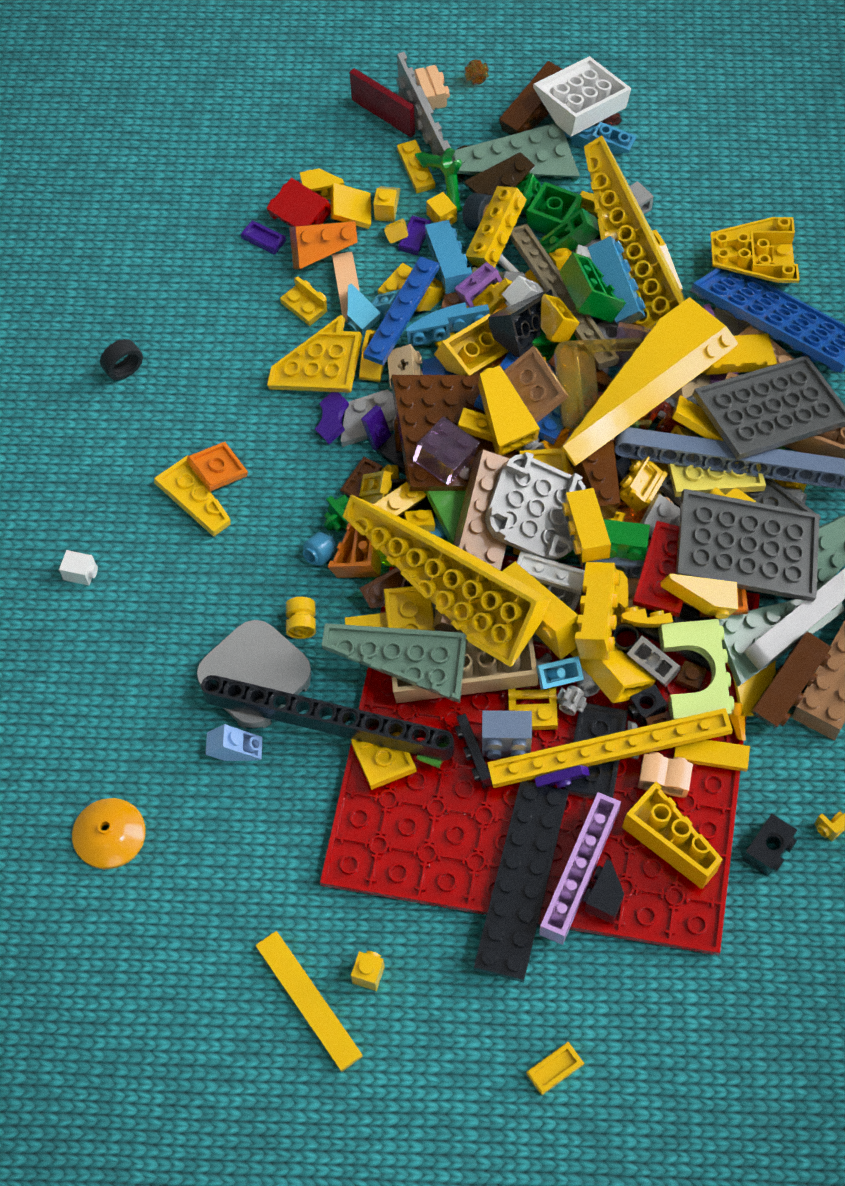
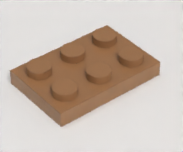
M534 346L504 370V373L536 423L569 397L538 349Z

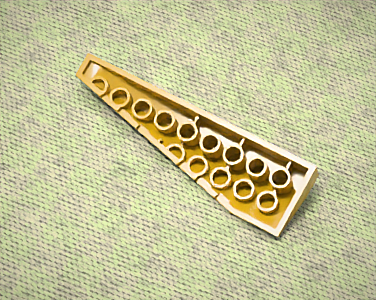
M601 135L585 145L584 150L591 177V188L595 198L594 204L598 214L597 220L601 240L611 236L615 241H620L624 249L622 253L623 259H626L631 267L630 277L634 278L638 285L637 295L643 299L646 307L643 309L646 317L623 327L630 343L633 344L644 339L648 332L653 329L654 324L685 301V298L604 137Z
M687 298L654 324L653 329L648 332L640 346L635 349L630 359L607 386L605 392L597 399L596 404L588 411L580 425L575 428L562 445V450L571 463L576 466L735 348L738 342L726 325L693 299Z
M350 495L343 517L361 535H365L372 542L371 545L376 550H380L387 557L386 560L392 566L395 565L401 571L400 574L426 599L429 598L436 605L435 608L441 614H445L452 621L451 624L467 636L466 639L471 644L510 667L513 666L541 624L551 599L442 538L361 498Z

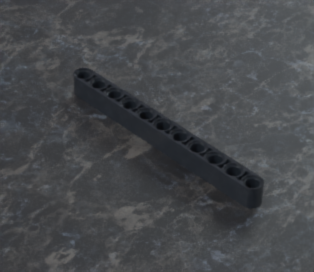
M216 675L207 676L201 683L205 700L214 706L436 760H449L454 754L453 736L446 730ZM215 688L217 689V690L214 691V692H209V691L212 690V689H215ZM235 694H240L238 697H232ZM258 699H263L259 703H254ZM279 705H286L283 708H277ZM308 710L307 713L300 714L301 711ZM324 716H332L329 719H322ZM348 721H354L351 725L345 724ZM370 727H378L373 731L368 730ZM395 732L401 733L399 736H392V735H391V734H393V733H395ZM416 738H424L421 742L414 741ZM442 743L448 744V746L444 748L438 747V745Z

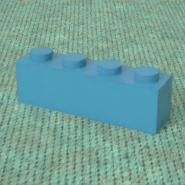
M449 220L425 225L426 242L433 261L439 263L438 274L446 294L456 292L454 288L472 274L471 267L467 268V257L465 254H462L460 240L457 241L456 229L451 227Z
M609 236L587 247L593 263L604 275L602 280L607 286L612 285L615 288L613 294L618 299L623 298L626 302L615 318L616 323L623 328L646 317L643 311L646 308L644 301L637 295L638 285L635 279L630 277L631 267L628 261L623 259L622 253L624 249L620 241H615Z

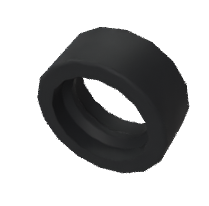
M122 339L110 344L104 350L100 358V365L111 379L121 380L131 376L139 369L143 361V355L133 341ZM127 355L123 361L116 364L119 359Z

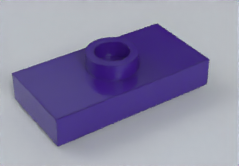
M375 405L361 418L372 449L377 451L392 436L382 408Z
M577 765L535 778L536 786L540 788L557 785V788L572 785V780L590 776L588 767Z

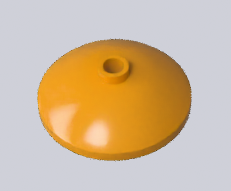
M117 798L101 799L87 806L77 817L72 829V843L76 853L86 864L98 869H114L130 862L141 850L146 836L145 822L138 809L131 803ZM110 825L109 829L105 831L102 830V827Z

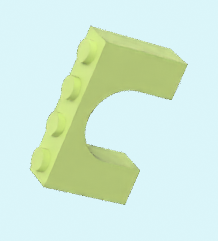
M719 619L661 624L658 633L662 652L695 651L708 661L712 672L711 682L706 689L695 693L669 696L667 701L671 719L675 720L726 708L728 716L732 714L731 710H734L733 696H729L728 687L731 686V677L725 668L728 656L726 649L722 647L724 628L719 626Z

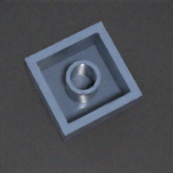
M482 711L483 757L499 759L501 757H513L531 752L532 711Z

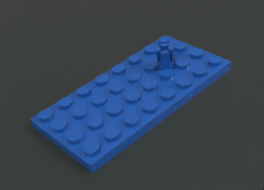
M716 268L693 283L690 291L696 293L698 298L708 300L714 303L718 309L727 310L735 318L749 322L753 328L769 333L773 339L789 344V347L793 350L802 351L801 356H808L812 362L820 361L834 372L842 373L845 370V324L756 277Z

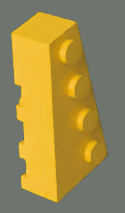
M514 562L505 568L502 572L551 599L545 616L535 633L560 660L577 648L575 634L578 632V614L518 563Z
M586 562L583 579V593H586V595L581 596V615H578V632L575 634L580 659L609 660L610 651H614L615 638L611 637L612 629H616L617 616L613 615L614 607L618 608L619 596L618 593H615L616 586H620V572H616L615 563Z

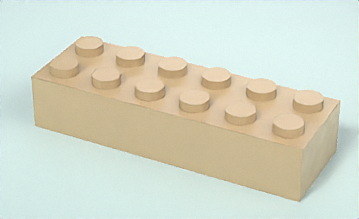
M532 637L511 667L467 640L461 695L538 685ZM392 677L396 703L443 698V696Z

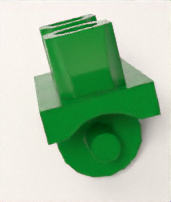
M331 495L326 499L329 504V512L324 515L327 519L324 527L328 531L335 529L337 532H340L343 527L347 532L346 527L349 522L343 517L349 499L346 495L334 499Z

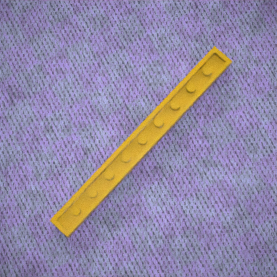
M726 708L495 760L487 762L493 788L532 780L538 776L577 765L588 767L732 734L733 729Z

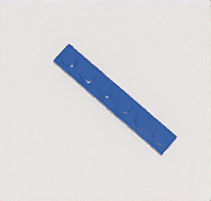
M421 256L419 257L364 351V359L380 365L385 364L438 272L439 263Z

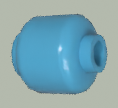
M318 532L305 541L303 556L308 563L321 566L335 556L336 542L331 535Z

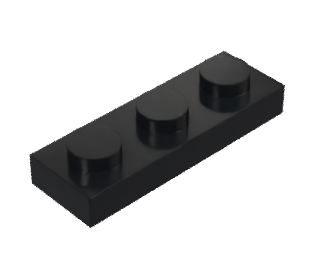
M466 713L456 716L458 725L454 726L458 739H463L466 746L462 748L467 761L472 760L474 768L471 769L476 783L480 781L483 789L492 786L491 776Z

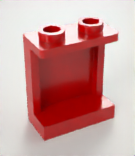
M292 177L282 186L281 191L276 197L270 200L266 208L271 218H278L291 227L323 224L331 214V205L327 199Z

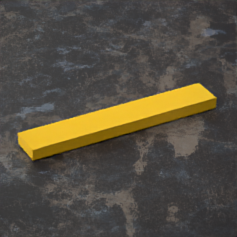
M275 931L256 944V948L340 1071L343 1072L363 1057L362 1053L278 932Z

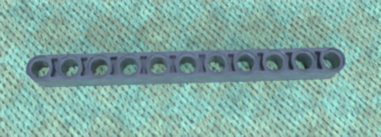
M630 427L615 437V453L624 458L643 460L649 456L648 461L686 467L693 465V468L701 467L707 470L709 468L710 470L720 472L724 470L727 473H731L733 470L736 474L747 473L746 475L758 477V473H761L764 478L845 490V459L771 449L737 460L725 441ZM756 464L761 465L760 471L757 470Z

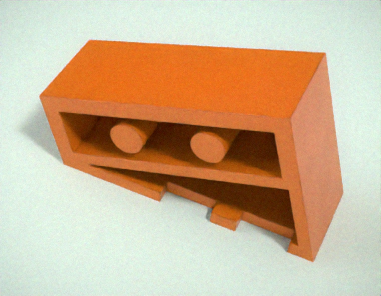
M356 221L289 227L293 269L306 267L357 243Z
M348 523L342 542H339L337 546L338 551L334 560L330 561L328 568L337 578L380 577L383 553L380 550H376L371 545L372 542L365 535H361Z

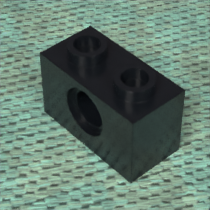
M771 813L745 852L742 860L766 876H769L772 870L777 872L785 860L781 856L785 850L790 853L797 842V839L794 838L797 829ZM766 843H774L778 849L771 850L767 847Z

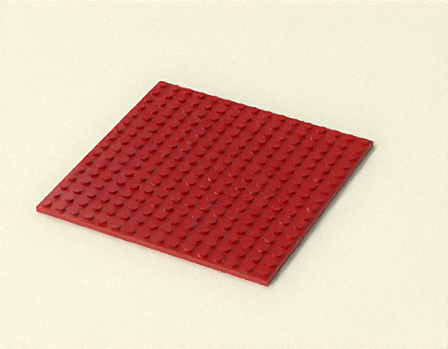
M504 555L500 571H503L514 562L517 563L518 557ZM395 565L390 566V570L396 568ZM572 566L582 570V567ZM746 592L748 611L758 609L760 594ZM381 606L380 613H386L385 606ZM581 606L577 612L578 615H581ZM709 616L711 619H716L715 616ZM623 631L617 636L616 642L620 646H630L635 642L636 635L630 631ZM638 631L639 639L643 636L661 650L660 643ZM533 640L535 658L540 659L545 653H548L552 657L550 662L560 660L547 645ZM674 651L663 652L676 662L681 669L685 660L691 662ZM569 653L563 659L572 658L573 656ZM725 663L726 672H729L731 677V686L728 687L729 696H733L734 702H738L732 672L727 663ZM368 667L359 710L446 730L453 736L454 754L449 760L443 761L441 766L437 768L417 760L418 755L410 753L417 772L371 790L353 750L351 741L320 885L487 915L520 782L493 788L492 785L483 789L480 781L476 783L471 772L474 765L472 760L467 761L462 748L466 746L463 739H458L454 726L458 725L456 716L466 713L482 754V711H509L508 689L461 695L460 703L445 697L396 703L393 693L392 676ZM680 671L666 688L657 680L654 683L667 702L666 712H669L667 699L670 695L695 693V691L676 684ZM707 671L698 692L709 686L712 677L711 672ZM539 678L537 686L516 688V690L541 689ZM576 682L556 686V695L558 696L561 688L567 690L570 685L577 687ZM601 689L595 695L585 697L587 698L586 702L589 704L627 710L629 700L612 703ZM549 699L516 700V705L550 704ZM557 703L558 729L532 730L531 752L573 743L579 711L573 716L565 714L559 709L560 704ZM646 703L640 704V706L644 709L651 708V706ZM629 713L627 714L625 731L628 730V721L636 723L638 728L646 726V724L640 726L636 719L633 720ZM370 727L368 730L373 731L378 727ZM734 729L732 734L706 739L739 745L744 743V740L736 738ZM416 738L414 741L421 742L424 738ZM675 747L654 752L660 753L668 759H673ZM644 754L639 755L638 760L629 757L620 759L613 795L614 799L621 801L619 813L587 889L589 887L594 888L596 880L593 877L598 866L603 867L606 860H609L613 864L624 891V899L613 924L586 912V902L582 898L569 930L719 956L740 771L693 764L687 796L676 797L665 794L675 802V807L679 812L692 822V827L696 832L702 834L723 859L715 875L701 889L622 828L626 814L647 790L638 788ZM483 757V759H484V761H485V764H486V766H487V769H488V764H487V762H491V761H495V760H500V759H504V758H509V757H501V758H499V759H489V758H487V757ZM535 779L527 780L529 782L536 783ZM568 794L538 924H541L595 799Z

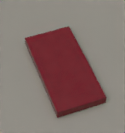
M353 68L349 72L352 101L407 136L412 137L415 134L414 105Z

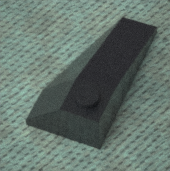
M552 289L499 310L488 317L489 329L492 332L493 339L515 357L522 356L534 346L533 340L541 335V300L543 294L553 296Z

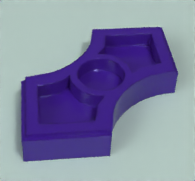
M331 392L319 403L323 414L315 431L328 444L332 443L345 431L342 425V417L345 410L349 407V403L338 392Z

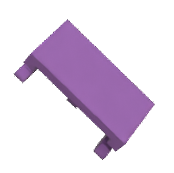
M486 262L454 289L462 303H465L470 308L474 307L472 303L474 298L482 293L490 284L500 283L502 278L498 270Z

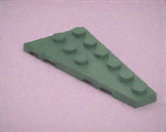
M796 599L750 610L748 614L730 615L728 618L719 619V626L724 628L722 647L727 651L728 664L737 687L790 651L794 646H797L795 643L799 638L760 670L744 653L748 647L805 600ZM842 602L807 631L814 634L845 612Z
M325 623L322 639V648L324 650L460 703L467 647V636L464 633Z

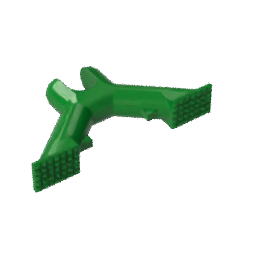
M447 148L442 156L425 152L415 153L423 168L431 167L433 171L436 168L441 169L445 175L446 196L457 207V212L463 211L460 205L457 172L462 166V161L457 159L452 163L455 150Z

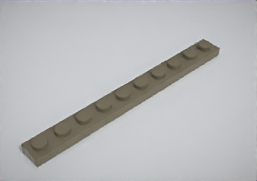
M527 224L514 227L509 238L544 290L552 289L553 296L560 298L579 321L574 335L597 369L601 370L617 365L619 357L591 316L588 314L583 315L576 310V306L569 296L558 268Z

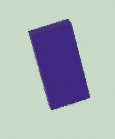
M412 215L407 225L408 236L401 239L398 250L418 256L426 238L425 225L431 224V220Z
M253 220L241 233L242 239L274 255L286 242V236Z

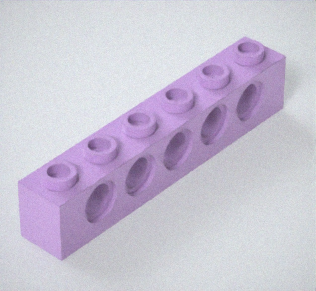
M599 792L597 793L541 923L539 935L563 945L619 813L621 801Z

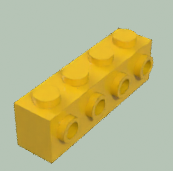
M497 186L465 254L472 265L480 268L487 262L496 267L527 200L517 187Z

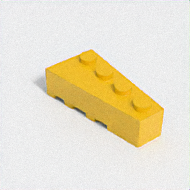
M656 781L626 814L622 828L703 889L715 875L723 859L703 835L696 832L692 827V822L679 812L675 807V802L663 793L662 787Z

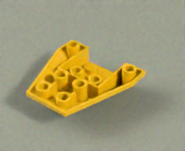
M771 217L711 232L712 267L776 283H799L798 264H794L792 246L795 234L793 217Z

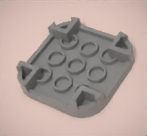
M525 452L524 454L515 455L504 463L499 472L486 510L485 522L487 529L500 542L525 553L552 561L559 560L573 550V540H575L574 535L569 534V518L563 514L562 503L566 502L567 492L584 490L586 486L581 481L582 477L577 473L570 475L534 459V454Z
M259 620L247 621L238 626L204 657L197 671L200 687L204 678L216 675L296 695L302 690L306 692L310 686L312 675L309 660L274 627ZM215 688V689H212V690H210L209 692H214V691H216L217 689H216V688ZM235 694L232 697H238L240 694ZM258 699L254 703H259L263 699ZM279 705L277 708H283L286 705ZM223 708L244 729L247 727L266 728L271 724V719Z

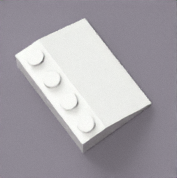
M590 56L533 85L556 125L570 136L625 109L631 92V88Z

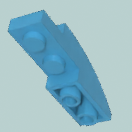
M599 122L598 126L592 125L573 136L568 135L564 131L565 136L572 139V145L583 149L585 145L602 135L612 154L629 153L637 137L602 122Z
M460 303L442 308L422 317L406 328L408 345L417 346L448 339L451 332H459L490 314L488 304L467 308L465 303Z

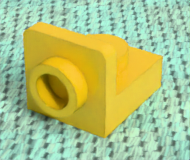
M838 812L831 821L821 813L814 823L819 834L824 838H828L831 842L834 841L845 831V813Z

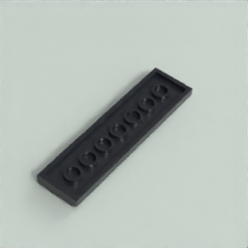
M529 781L520 782L474 965L475 971L524 983L569 791L550 786L540 788L536 786V783Z

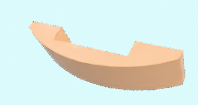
M352 252L332 254L341 313L345 318V322H348V285L352 283L359 290Z

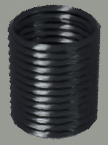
M621 624L613 632L615 646L625 654L639 640L638 631L631 624ZM623 631H630L636 635V640L632 645L624 647L616 642L617 636Z

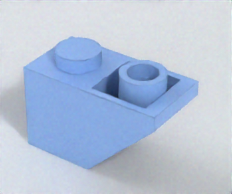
M224 724L207 732L206 755L224 761H258L262 758V737Z

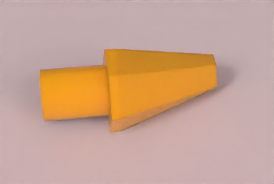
M734 702V710L729 715V719L736 738L746 740L745 716L742 715V703Z

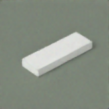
M520 552L517 563L540 583L581 595L585 570Z

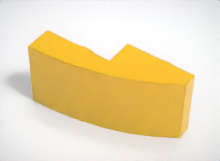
M638 606L624 609L625 613H622L619 617L620 622L636 627L655 628L660 627L661 624L673 623L671 613L664 614L663 610L650 613V617L647 618L645 608L639 610Z

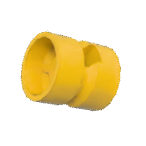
M294 597L287 600L286 617L288 619L286 620V634L289 637L306 639L316 634V619L314 618L316 616V609L313 599Z

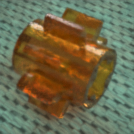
M472 60L465 67L466 80H471L472 84H482L489 77L487 63L482 64L481 60Z

